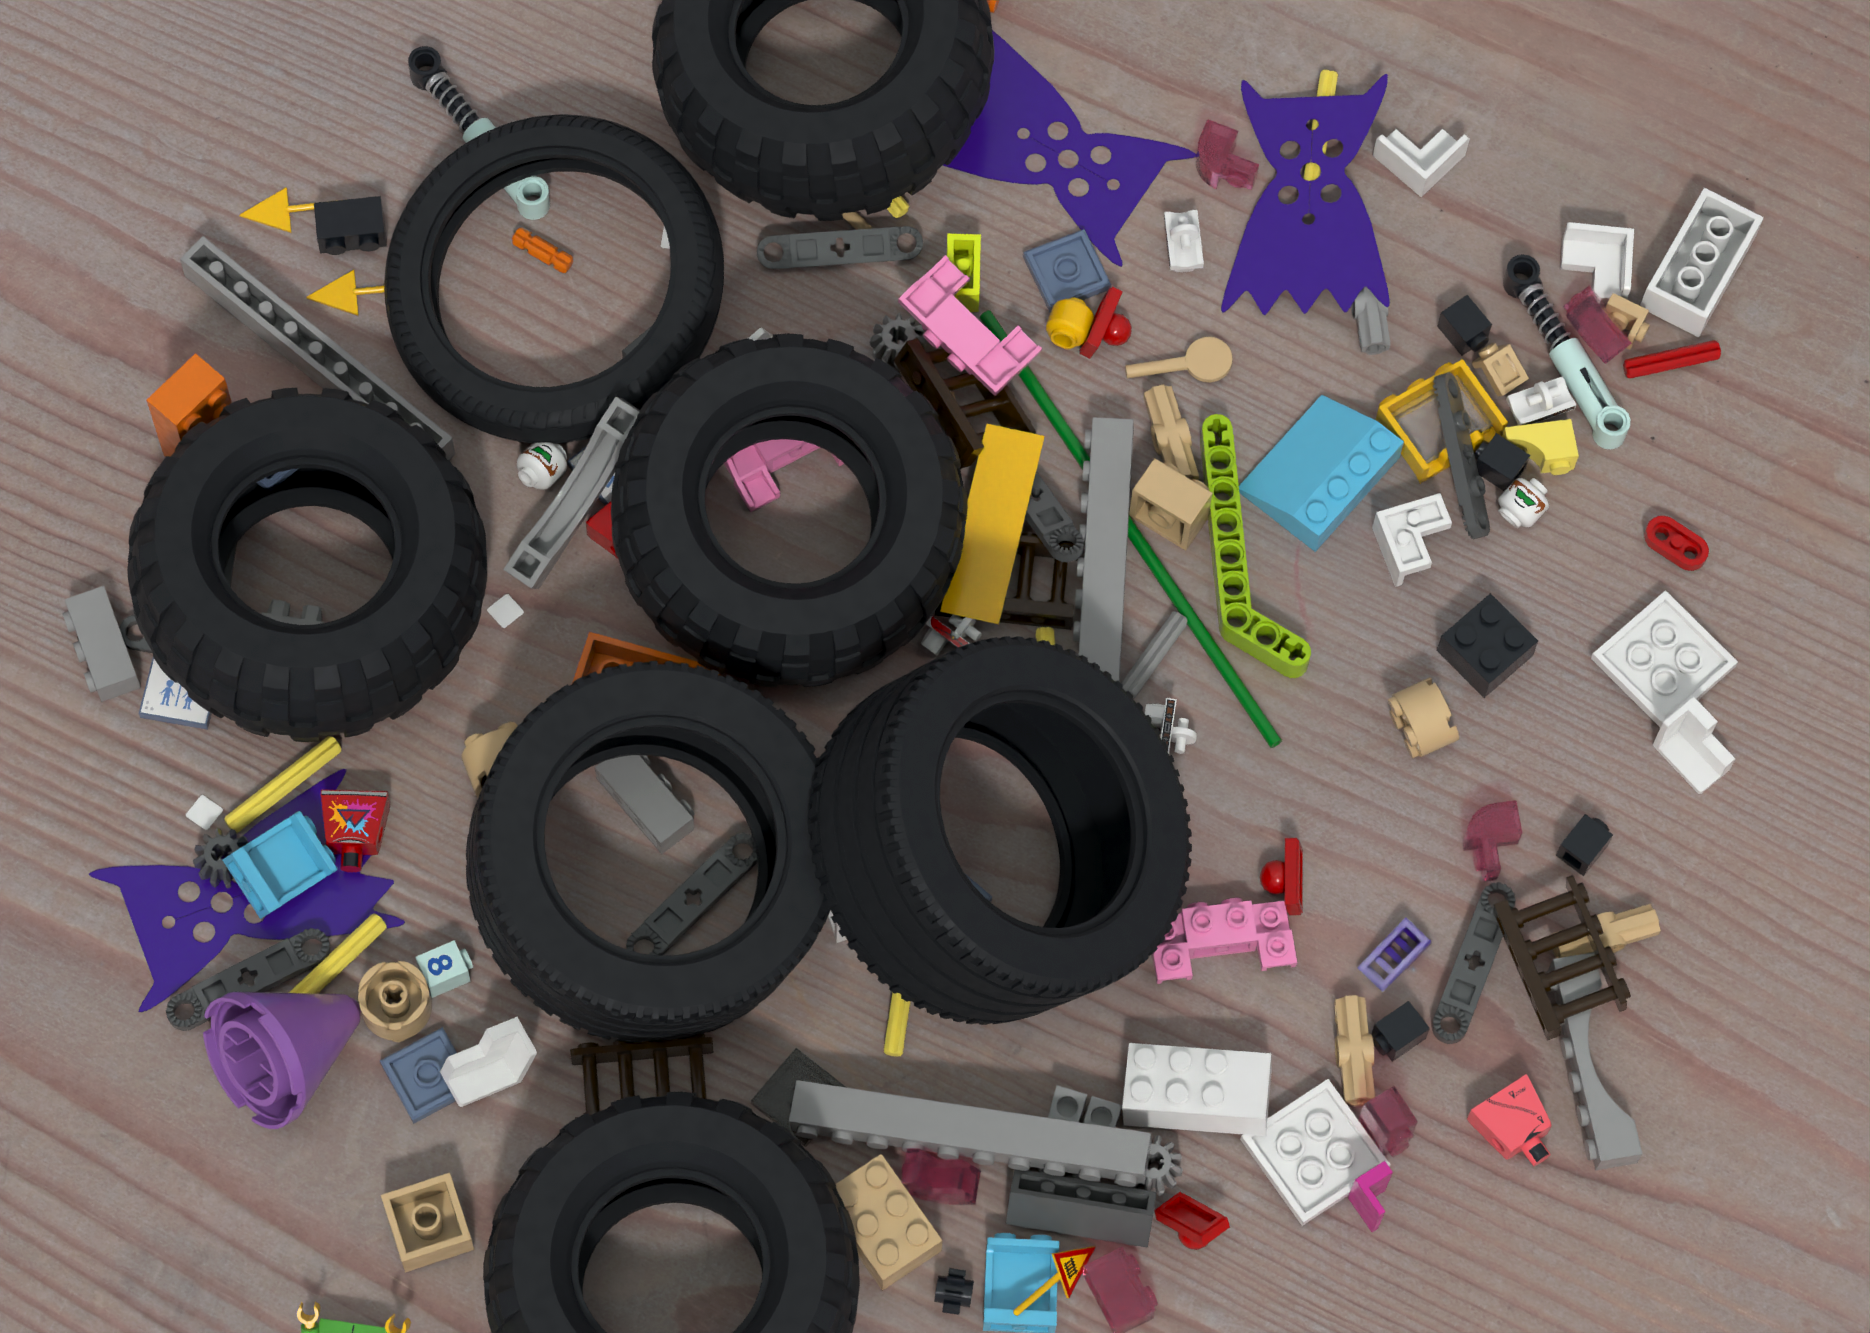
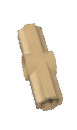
M1164 384L1154 386L1144 392L1143 398L1152 424L1151 436L1155 451L1158 455L1161 454L1163 462H1169L1176 466L1180 474L1190 480H1199L1198 470L1190 448L1192 442L1186 419L1181 418L1172 386H1165Z
M1651 904L1618 914L1605 912L1597 915L1603 929V934L1599 935L1603 946H1610L1613 953L1622 950L1626 944L1650 938L1660 933L1659 919ZM1587 936L1552 949L1556 959L1593 952Z
M1357 995L1344 996L1335 999L1334 1002L1337 1036L1335 1037L1336 1064L1341 1069L1343 1100L1352 1107L1365 1106L1375 1101L1372 1066L1374 1065L1373 1037L1368 1032L1365 998L1358 997Z

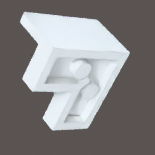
M1395 129L1387 138L1380 135L1376 139L1373 157L1422 197L1466 155L1470 138L1464 134L1456 141L1442 129L1420 150Z
M1567 223L1562 238L1560 269L1593 273L1592 303L1607 304L1612 293L1625 299L1628 298L1631 290L1634 229Z
M1440 493L1376 512L1372 529L1395 587L1403 584L1406 575L1431 568L1432 561L1422 537L1451 528L1452 521Z
M1692 697L1662 723L1653 747L1698 794H1702L1731 769L1735 758L1712 734L1718 721L1695 697Z
M518 1017L486 1029L478 1045L447 1057L440 1073L458 1106L463 1107L521 1083L537 1051Z

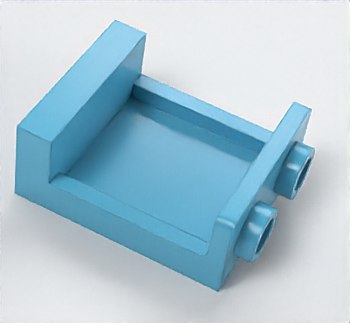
M300 811L222 859L260 919L337 871V867L334 864L336 860L332 851L326 845L321 844L316 836L317 830L314 823L308 816H303Z
M997 1233L994 1235V1238H987L983 1331L1055 1333L1057 1326V1283L1020 1315H1014L1013 1311L1057 1273L1051 1253L1059 1252V1241L1052 1240V1237L1048 1235H1032L1030 1239H1016V1235L1011 1233Z

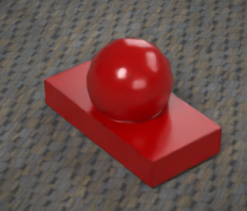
M1112 286L1103 296L1095 313L1088 338L1079 350L1081 355L1090 359L1099 348L1102 340L1108 345L1119 346L1126 343L1131 337L1132 326L1129 319L1123 314L1114 313L1123 291Z
M1285 838V862L1273 860L1266 863L1262 867L1259 876L1260 884L1264 890L1277 895L1285 893V907L1289 916L1301 915L1303 913V849L1297 838Z
M1182 1192L1177 1193L1154 1210L1156 1220L1177 1231L1179 1240L1188 1249L1199 1250L1204 1248L1209 1242L1230 1228L1226 1216Z

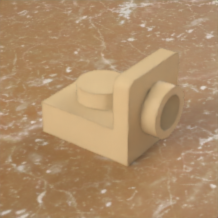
M1612 293L1602 318L1608 320L1612 326L1618 329L1630 331L1624 346L1625 348L1631 350L1635 340L1642 342L1650 324L1645 322L1649 312L1648 309Z
M1496 343L1489 344L1478 351L1480 357L1471 362L1474 368H1482L1497 397L1507 394L1529 379L1510 344L1499 346Z

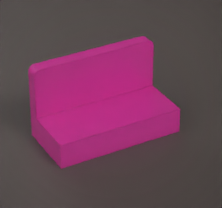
M1385 1161L1356 1178L1348 1196V1199L1371 1232L1379 1228L1385 1214L1384 1208L1376 1198L1386 1190L1393 1173Z

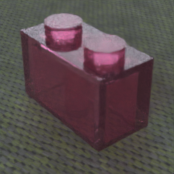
M1395 1086L1364 1103L1358 1119L1385 1156L1390 1153L1392 1157L1402 1153L1410 1146L1408 1142L1413 1138V1132L1418 1122Z
M1123 1247L1084 1265L1082 1272L1113 1333H1125L1154 1319L1155 1306L1158 1305L1152 1289L1149 1286L1143 1287L1138 1277L1141 1274V1270L1133 1254L1127 1256Z

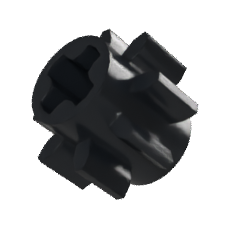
M949 1268L948 1276L938 1275L934 1302L943 1303V1313L959 1315L961 1306L970 1308L974 1281L965 1279L966 1270Z

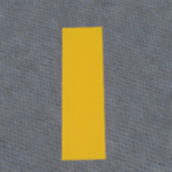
M986 424L982 440L984 449L978 456L967 501V520L961 559L948 591L943 598L940 612L999 624L1045 436Z

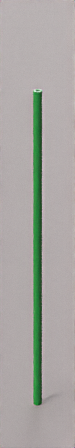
M987 310L980 315L979 318L1000 342L1008 336L991 310ZM1027 365L1018 374L1083 470L1084 461H1090V456ZM1129 515L1128 538L1178 612L1187 618L1186 624L1270 748L1276 747L1282 742V739Z

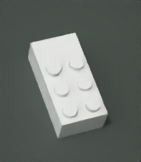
M1704 188L1649 283L1640 306L1648 309L1649 313L1700 337L1752 245L1764 217Z
M1129 1043L1122 1105L1124 1125L1266 1136L1272 1074L1271 1053Z

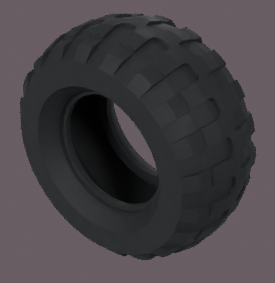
M662 0L657 9L652 28V70L663 113L669 126L677 136L687 156L703 171H707L711 176H714L719 185L747 203L752 201L760 203L765 209L770 210L771 213L783 217L795 218L797 213L814 215L818 218V221L843 220V213L864 209L867 215L877 213L889 208L892 199L902 196L906 192L910 195L916 194L932 182L937 170L943 164L949 165L957 156L971 134V126L974 125L976 118H979L988 99L995 50L990 8L987 0H854L872 7L885 16L902 37L900 46L891 66L875 84L852 98L824 105L794 103L777 97L760 86L745 69L750 48L762 28L780 12L807 0Z
M773 334V337L769 339L753 341V339L746 338L720 346L719 350L715 353L707 355L702 359L692 360L676 371L669 382L658 392L653 393L638 413L637 419L630 429L627 438L624 440L617 461L611 496L612 541L630 594L637 605L642 607L653 621L656 630L674 647H681L685 652L694 656L699 664L711 671H718L721 675L728 673L749 680L750 684L763 687H777L778 685L815 687L830 684L838 678L847 677L852 674H861L874 668L900 647L908 644L921 631L946 595L961 559L967 520V494L963 486L958 452L952 439L946 435L940 425L939 415L931 403L920 392L918 393L917 390L914 391L902 380V375L892 366L878 358L874 361L854 351V346L841 341L828 339L827 342L815 339H803L802 334ZM778 439L804 441L832 453L853 472L866 495L871 517V532L867 545L842 570L812 582H776L757 576L744 569L718 543L709 524L705 506V491L710 480L730 457L751 445Z
M283 388L273 390L271 398L252 403L247 398L225 406L218 418L208 424L201 421L191 428L182 437L173 455L165 457L149 480L144 490L143 503L135 513L130 527L127 566L128 583L137 625L150 646L155 661L172 681L178 682L188 692V697L199 706L219 718L225 716L235 721V724L243 728V730L264 737L274 733L289 735L296 742H319V736L344 733L345 738L370 731L375 723L383 721L388 717L395 720L404 715L422 700V695L428 689L433 690L454 669L459 661L462 649L473 637L481 616L487 584L486 533L468 482L462 473L452 465L450 460L446 459L444 450L417 424L414 426L409 425L396 410L376 400H372L369 404L353 400L347 391L323 388L322 394H298L297 388ZM298 469L269 494L257 483L278 472ZM303 506L327 507L350 514L368 525L384 542L393 560L389 574L378 592L365 605L335 621L314 625H297L266 617L244 603L232 590L224 576L226 564L233 548L241 537L262 519L282 510Z
M667 1092V1096L644 1099L640 1098V1095L626 1097L611 1102L610 1107L591 1116L589 1113L583 1114L559 1130L560 1133L543 1148L536 1149L518 1171L519 1175L508 1193L502 1197L492 1221V1232L483 1263L485 1304L491 1333H607L594 1319L583 1298L584 1276L590 1257L603 1236L620 1220L643 1208L664 1203H684L709 1209L733 1223L754 1248L763 1273L760 1290L751 1311L732 1333L853 1332L860 1288L859 1256L854 1226L849 1212L846 1210L838 1194L836 1184L823 1164L814 1159L791 1131L777 1122L771 1123L752 1112V1108L727 1099H720L719 1101L697 1097V1093Z

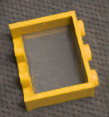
M1463 359L1454 364L1448 362L1442 365L1432 377L1426 380L1420 378L1408 386L1406 392L1399 396L1392 394L1379 404L1375 420L1404 441L1401 455L1415 473L1420 484L1450 467L1438 407L1441 406L1439 400L1436 399L1438 393L1435 394L1434 391L1436 389L1433 388L1435 376L1447 372L1455 376L1460 388L1464 410L1467 411L1471 420L1469 433L1474 453L1484 440L1490 443L1496 433L1502 436L1504 428L1507 427L1508 421Z

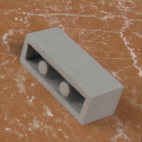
M101 586L65 599L68 611L62 614L69 633L76 630L79 641L73 643L79 662L87 661L90 671L84 673L90 693L97 691L101 702L140 689L138 678L105 587Z
M646 755L623 756L599 763L595 766L596 779L661 855L694 830V811L684 799L678 801L670 792L673 788L663 774L656 775L649 767L651 762Z

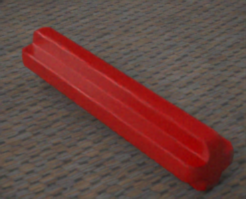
M1712 340L1629 358L1624 361L1623 369L1626 377L1631 379L1718 360L1721 355V348L1718 341Z

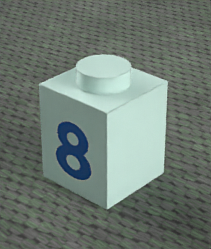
M455 940L415 957L418 969L424 975L428 984L431 998L471 982L468 970L473 968L472 962L465 948L459 951Z

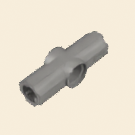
M1364 287L1351 305L1352 317L1357 320L1361 352L1368 355L1381 354L1389 350L1391 346L1387 324L1388 308L1379 302L1367 287Z

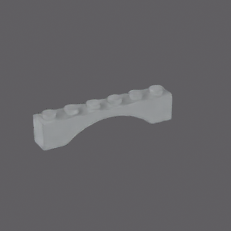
M614 398L597 424L588 445L565 484L542 517L522 540L503 569L531 589H539L614 475L620 450L637 419V415L640 412L639 409L622 398Z
M1595 953L1553 959L1545 974L1591 957ZM1596 969L1552 986L1549 993L1554 992L1555 1001L1560 1006L1599 991L1602 987L1599 970ZM1592 1009L1564 1019L1565 1023L1560 1024L1564 1038H1561V1050L1564 1059H1569L1572 1072L1568 1074L1569 1084L1572 1093L1577 1092L1580 1105L1576 1107L1579 1125L1581 1127L1585 1126L1588 1139L1584 1141L1587 1159L1589 1161L1593 1160L1595 1170L1637 1164L1642 1156V1150L1635 1120L1620 1109L1607 1094L1597 1077L1590 1057L1588 1030Z

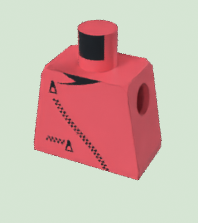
M1527 1074L1471 1109L1467 1118L1468 1122L1505 1159L1508 1160L1523 1151L1534 1167L1551 1155L1540 1139L1548 1134L1552 1125Z

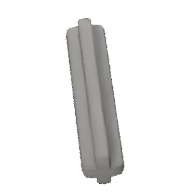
M1174 611L1170 614L1122 681V688L1126 692L1129 691L1133 698L1137 696L1187 626V618L1179 612Z

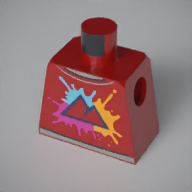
M321 790L327 847L333 854H341L340 869L342 871L360 872L362 870V855H378L390 811L388 791Z

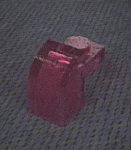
M1208 119L1200 135L1196 154V168L1200 177L1214 189H1217L1220 180L1224 179L1236 188L1252 190L1257 180L1259 164L1232 154L1236 147L1237 130Z
M1590 285L1582 292L1575 294L1563 306L1570 323L1605 364L1632 344L1622 326L1607 311L1598 294Z
M1516 800L1488 804L1479 809L1472 816L1463 838V851L1474 850V867L1476 871H1481L1483 882L1495 881L1499 876L1501 866L1497 847L1519 843L1522 828Z
M919 1148L907 1149L905 1162L902 1166L901 1183L909 1187L911 1196L925 1201L949 1205H975L981 1170L963 1159L938 1160Z

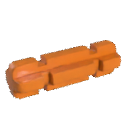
M519 227L512 237L513 245L522 250L528 249L527 253L548 265L554 264L553 268L561 273L568 272L573 264L572 255L563 250L557 251L558 247L537 235L531 236L532 232L523 227Z

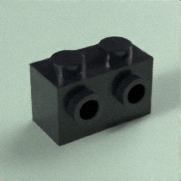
M381 196L314 203L316 233L320 254L340 255L345 251L359 249L369 252L375 251L379 247H387Z

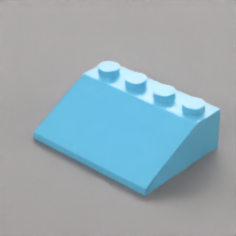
M1321 395L1239 485V492L1316 552L1400 458L1404 441L1378 421Z

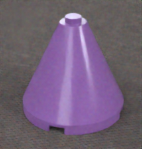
M230 992L211 1002L205 1011L204 1017L206 1019L211 1017V1028L203 1032L206 1052L220 1085L238 1109L247 1105L257 1114L252 1117L254 1123L268 1129H279L293 1122L301 1115L360 1022L361 1011L356 1000L345 994Z

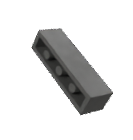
M1014 1170L1006 1224L1148 1248L1157 1192L1033 1171Z

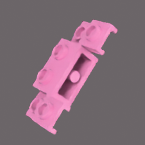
M945 255L898 299V303L922 325V329L926 331L923 337L934 348L937 349L941 346L949 354L947 360L959 372L965 369L970 375L973 374L996 396L1016 374H1019L1042 351V348L1039 345L1037 346L1021 330L1020 326H1017L1000 342L986 326L954 297L970 278L953 265Z
M769 440L751 445L730 457L724 465L732 476L734 486L749 511L753 512L780 498V491L770 475L772 472L820 447L798 440ZM833 455L834 459L836 460L839 466L844 464L840 459Z
M1230 898L1218 905L1208 906L1205 902L1189 904L1187 908L1182 909L1177 919L1171 923L1172 929L1164 935L1165 940L1151 954L1157 984H1161L1162 981L1182 978L1192 980L1190 959L1252 952L1256 950V946L1261 971H1267V968L1288 965L1296 967L1297 965L1292 929L1290 930L1285 901L1252 905V901Z

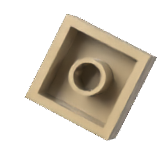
M1154 458L1133 488L1129 515L1134 520L1186 551L1208 520L1213 493L1201 481L1196 479L1190 480L1180 474L1179 469L1169 462L1162 463Z
M450 1172L381 1195L405 1273L474 1250Z

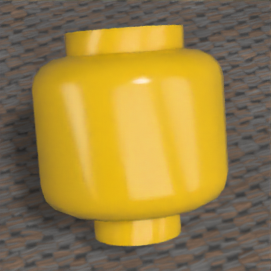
M1079 298L1058 300L1052 307L1047 320L1046 331L1055 345L1064 349H1071L1082 345L1087 340L1094 315L1086 303Z

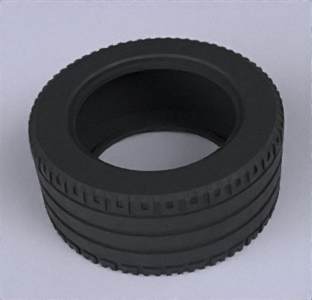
M1010 636L994 637L961 646L882 686L861 701L838 724L839 727L831 735L832 739L824 747L826 751L819 758L821 765L816 767L814 774L817 778L812 781L811 786L814 792L809 798L812 808L808 810V818L811 819V824L808 825V833L812 837V840L809 841V847L813 849L814 855L811 856L812 864H816L817 871L814 872L815 877L820 880V893L824 894L827 900L824 902L827 909L830 908L833 914L831 916L833 922H837L839 925L840 935L842 937L845 936L849 941L848 947L856 951L860 962H865L868 965L867 970L871 974L875 973L878 976L879 982L888 984L890 986L889 990L894 994L900 993L901 999L906 1002H914V1006L919 1009L926 1008L927 1013L932 1015L939 1013L940 1018L943 1019L952 1018L955 1022L966 1021V1024L979 1023L980 1025L1007 1023L1038 1015L1100 990L1137 969L1139 965L1144 963L1158 949L1157 946L1165 940L1164 935L1172 929L1171 923L1178 917L1177 910L1183 904L1181 897L1187 891L1185 882L1189 880L1190 876L1187 870L1191 866L1189 853L1192 851V844L1189 843L1192 832L1188 828L1190 814L1186 813L1188 803L1187 799L1183 797L1182 792L1185 790L1183 784H1180L1178 779L1180 776L1179 771L1174 768L1172 763L1174 758L1172 755L1169 756L1166 750L1168 746L1165 741L1162 742L1159 736L1161 734L1159 729L1154 728L1149 714L1145 715L1142 711L1143 706L1132 699L1133 695L1129 691L1126 692L1118 680L1114 681L1111 679L1112 675L1109 672L1101 671L1100 666L1095 662L1089 663L1087 657L1083 655L1077 656L1075 651L1071 649L1063 650V647L1059 644L1050 645L1049 641L1042 640L1037 642L1036 638L1024 639L1020 636L1013 638ZM954 738L974 741L1002 755L1029 780L1046 807L1057 839L1060 876L1055 903L1043 927L1019 921L994 906L975 888L955 858L945 832L940 804L942 769Z
M657 661L634 662L629 667L626 664L605 668L599 674L596 671L575 680L572 685L569 686L567 684L550 695L544 703L541 702L523 719V722L515 728L504 743L482 787L470 821L466 844L467 889L470 891V905L474 919L479 924V933L487 949L490 948L492 950V958L498 964L503 974L506 975L508 973L512 978L510 982L514 987L516 986L525 997L529 995L534 1000L533 1004L541 1008L550 1016L555 1014L560 1017V1022L572 1026L574 1029L580 1030L583 1028L588 1030L587 1034L596 1035L608 1040L613 1037L618 1038V1041L642 1043V1041L654 1042L687 1039L694 1035H702L705 1032L714 1031L742 1017L771 995L799 964L816 941L830 913V908L827 909L824 903L827 901L825 895L821 894L819 890L821 886L820 880L816 879L814 873L817 871L816 864H812L811 856L814 855L813 849L809 847V841L812 840L811 834L808 833V825L811 824V819L808 818V810L812 808L809 798L814 792L811 786L812 781L817 778L814 774L816 767L821 765L820 757L816 758L814 754L816 749L806 739L807 736L803 731L799 733L795 728L797 724L792 719L790 720L781 708L777 710L772 706L774 702L769 698L766 699L756 689L754 692L746 688L747 684L742 681L740 683L729 675L722 677L718 675V671L704 669V667L698 665L695 668L688 667L689 664L687 663L678 664L671 661H666L664 664H658ZM631 755H652L677 760L696 768L717 782L731 796L744 815L756 848L758 865L757 886L751 909L744 924L731 935L714 945L679 955H649L626 950L604 940L588 929L564 903L552 880L546 859L544 832L549 804L567 782L598 763Z

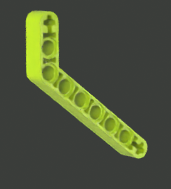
M1213 414L1203 422L1200 449L1204 484L1213 493L1208 515V527L1219 631L1224 640L1289 678H1298L1307 671L1311 657L1309 644L1301 637L1255 611L1251 606L1233 427L1231 421L1226 416ZM1214 432H1217L1218 437L1221 438L1220 444L1215 446ZM1222 462L1227 468L1222 470L1216 469L1212 466V463ZM1217 493H1225L1230 499L1222 501L1217 499L1215 495ZM1221 524H1228L1232 526L1234 530L1231 532H1223L1218 528V526ZM1226 555L1233 556L1237 562L1229 564L1224 562L1221 557ZM1235 587L1241 593L1235 596L1229 595L1224 589ZM1233 618L1239 619L1244 625L1233 627L1228 623V620ZM1267 636L1272 639L1273 643L1264 645L1257 638ZM1282 645L1283 647H1281L1280 653H1277L1279 650V646ZM1294 655L1299 656L1294 661L1289 659L1293 658Z

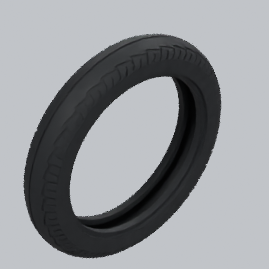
M568 114L536 116L501 125L473 138L447 156L419 185L399 218L389 246L384 279L386 313L394 343L410 374L434 402L457 419L485 433L518 442H550L557 444L580 441L592 437L597 424L615 397L622 398L641 410L653 393L658 392L668 383L676 371L692 360L700 358L712 335L721 306L724 286V254L719 228L703 191L687 169L662 146L629 127L601 118ZM551 172H582L605 177L623 185L641 197L661 219L667 232L671 257L668 290L656 321L646 336L629 354L612 367L595 376L566 385L552 387L517 385L490 376L473 366L451 345L442 323L439 307V281L442 265L447 250L461 225L486 199L499 190L522 179Z

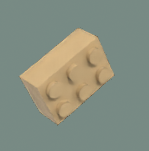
M882 1154L836 1183L838 1194L846 1210H848L854 1226L858 1256L882 1291L942 1251L943 1240Z

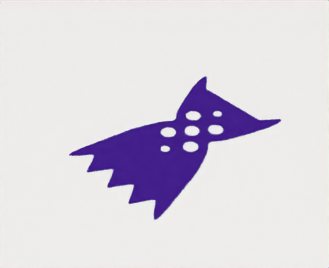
M992 30L995 53L987 102L979 118H976L974 125L971 126V134L957 156L949 165L943 164V166L998 181L1032 185L1050 184L1054 188L1059 202L1081 230L1085 229L1089 240L1112 263L1122 267V260L1114 240L1115 236L1167 161L1197 157V154L1180 146L1138 137L1110 133L1086 134L1070 106L1052 84ZM1051 123H1064L1068 128L1067 136L1062 140L1052 139L1048 134V127ZM1026 128L1029 130V137L1027 139H1020L1017 135L1019 129ZM1097 146L1107 147L1111 152V159L1105 164H1097L1091 158V151ZM1064 150L1074 151L1079 157L1078 164L1073 168L1062 167L1058 162L1059 154ZM1029 155H1042L1046 160L1045 168L1040 172H1032L1027 169L1025 161ZM1081 178L1088 183L1089 191L1086 195L1076 197L1069 192L1068 185L1073 179ZM1111 179H1116L1119 181L1120 186L1116 190H1111L1108 188L1107 182Z
M1384 74L1364 95L1271 99L1262 98L1247 81L1242 80L1241 91L1247 114L1264 155L1272 167L1276 169L1277 174L1264 190L1246 225L1221 305L1222 313L1226 312L1245 291L1252 295L1263 315L1268 313L1284 290L1291 294L1304 314L1308 312L1324 289H1328L1343 312L1349 310L1364 287H1367L1385 307H1389L1388 287L1372 223L1361 196L1353 182L1345 174V167L1358 153L1379 110L1388 83L1387 74ZM1311 119L1319 122V126L1315 130H1309L1306 127L1307 122ZM1336 139L1343 144V151L1337 157H1327L1323 153V145L1328 140ZM1287 141H1295L1300 145V153L1293 159H1285L1280 154L1281 146ZM1310 162L1318 164L1321 168V173L1317 179L1306 181L1301 177L1300 171L1303 165ZM1330 184L1337 185L1341 189V197L1332 203L1323 201L1320 195L1321 190ZM1285 186H1293L1299 192L1298 199L1292 204H1283L1278 198L1279 191ZM1308 213L1315 216V221L1310 225L1304 224L1302 221L1303 216Z
M346 769L339 770L321 780L258 822L243 836L247 838L249 843L300 811L303 816H308L312 820L317 830L316 836L322 845L327 846L321 790H336L344 778ZM333 854L336 860L334 864L337 867V871L266 915L261 922L253 924L246 921L244 917V910L250 902L243 895L244 893L239 885L231 881L232 885L229 889L226 888L224 881L221 880L215 888L211 886L210 878L202 880L199 877L200 869L165 865L119 866L98 869L89 873L95 879L120 887L153 977V986L143 1000L138 1012H144L153 1008L176 992L216 957L234 934L271 940L289 939L310 928L319 929L326 936L351 934L374 913L383 919L387 926L386 929L403 925L405 923L404 920L374 911L373 909L375 904L394 884V881L367 876L360 872L342 871L340 869L341 854ZM362 855V867L372 855ZM188 881L196 883L200 888L199 897L193 902L182 901L178 896V889L181 884ZM219 892L228 893L233 898L231 909L225 913H218L211 907L212 897ZM166 916H172L175 919V925L170 929L164 928L162 925V920ZM209 922L213 925L215 935L212 940L205 943L195 940L193 929L198 923Z

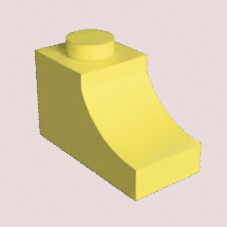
M1571 419L1504 428L1502 437L1530 454V459L1540 467L1541 473L1551 472L1553 475H1562L1575 468L1579 455Z

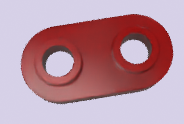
M1657 516L1651 519L1646 527L1644 538L1647 545L1675 565L1687 571H1694L1705 564L1709 554L1706 541L1668 516ZM1663 533L1667 539L1660 540L1656 537V534ZM1684 552H1692L1695 558H1687Z

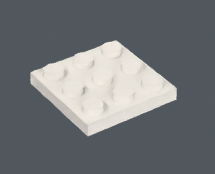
M1666 590L1597 649L1591 657L1660 728L1669 716L1692 697L1699 700L1732 671L1738 663Z
M1329 1079L1267 1119L1266 1136L1243 1134L1240 1138L1302 1226L1347 1197L1356 1178L1383 1161L1389 1167L1391 1165Z

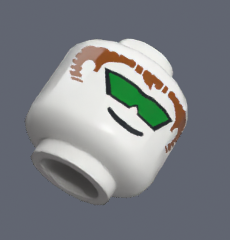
M532 443L517 459L518 476L521 482L528 487L540 490L550 488L567 470L565 450L558 443Z
M1517 478L1498 498L1501 507L1498 512L1517 529L1520 526L1531 527L1549 507L1548 500L1544 496L1548 490L1535 478H1532L1530 481Z

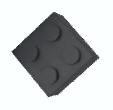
M1490 593L1441 635L1436 651L1485 698L1534 655L1538 640Z

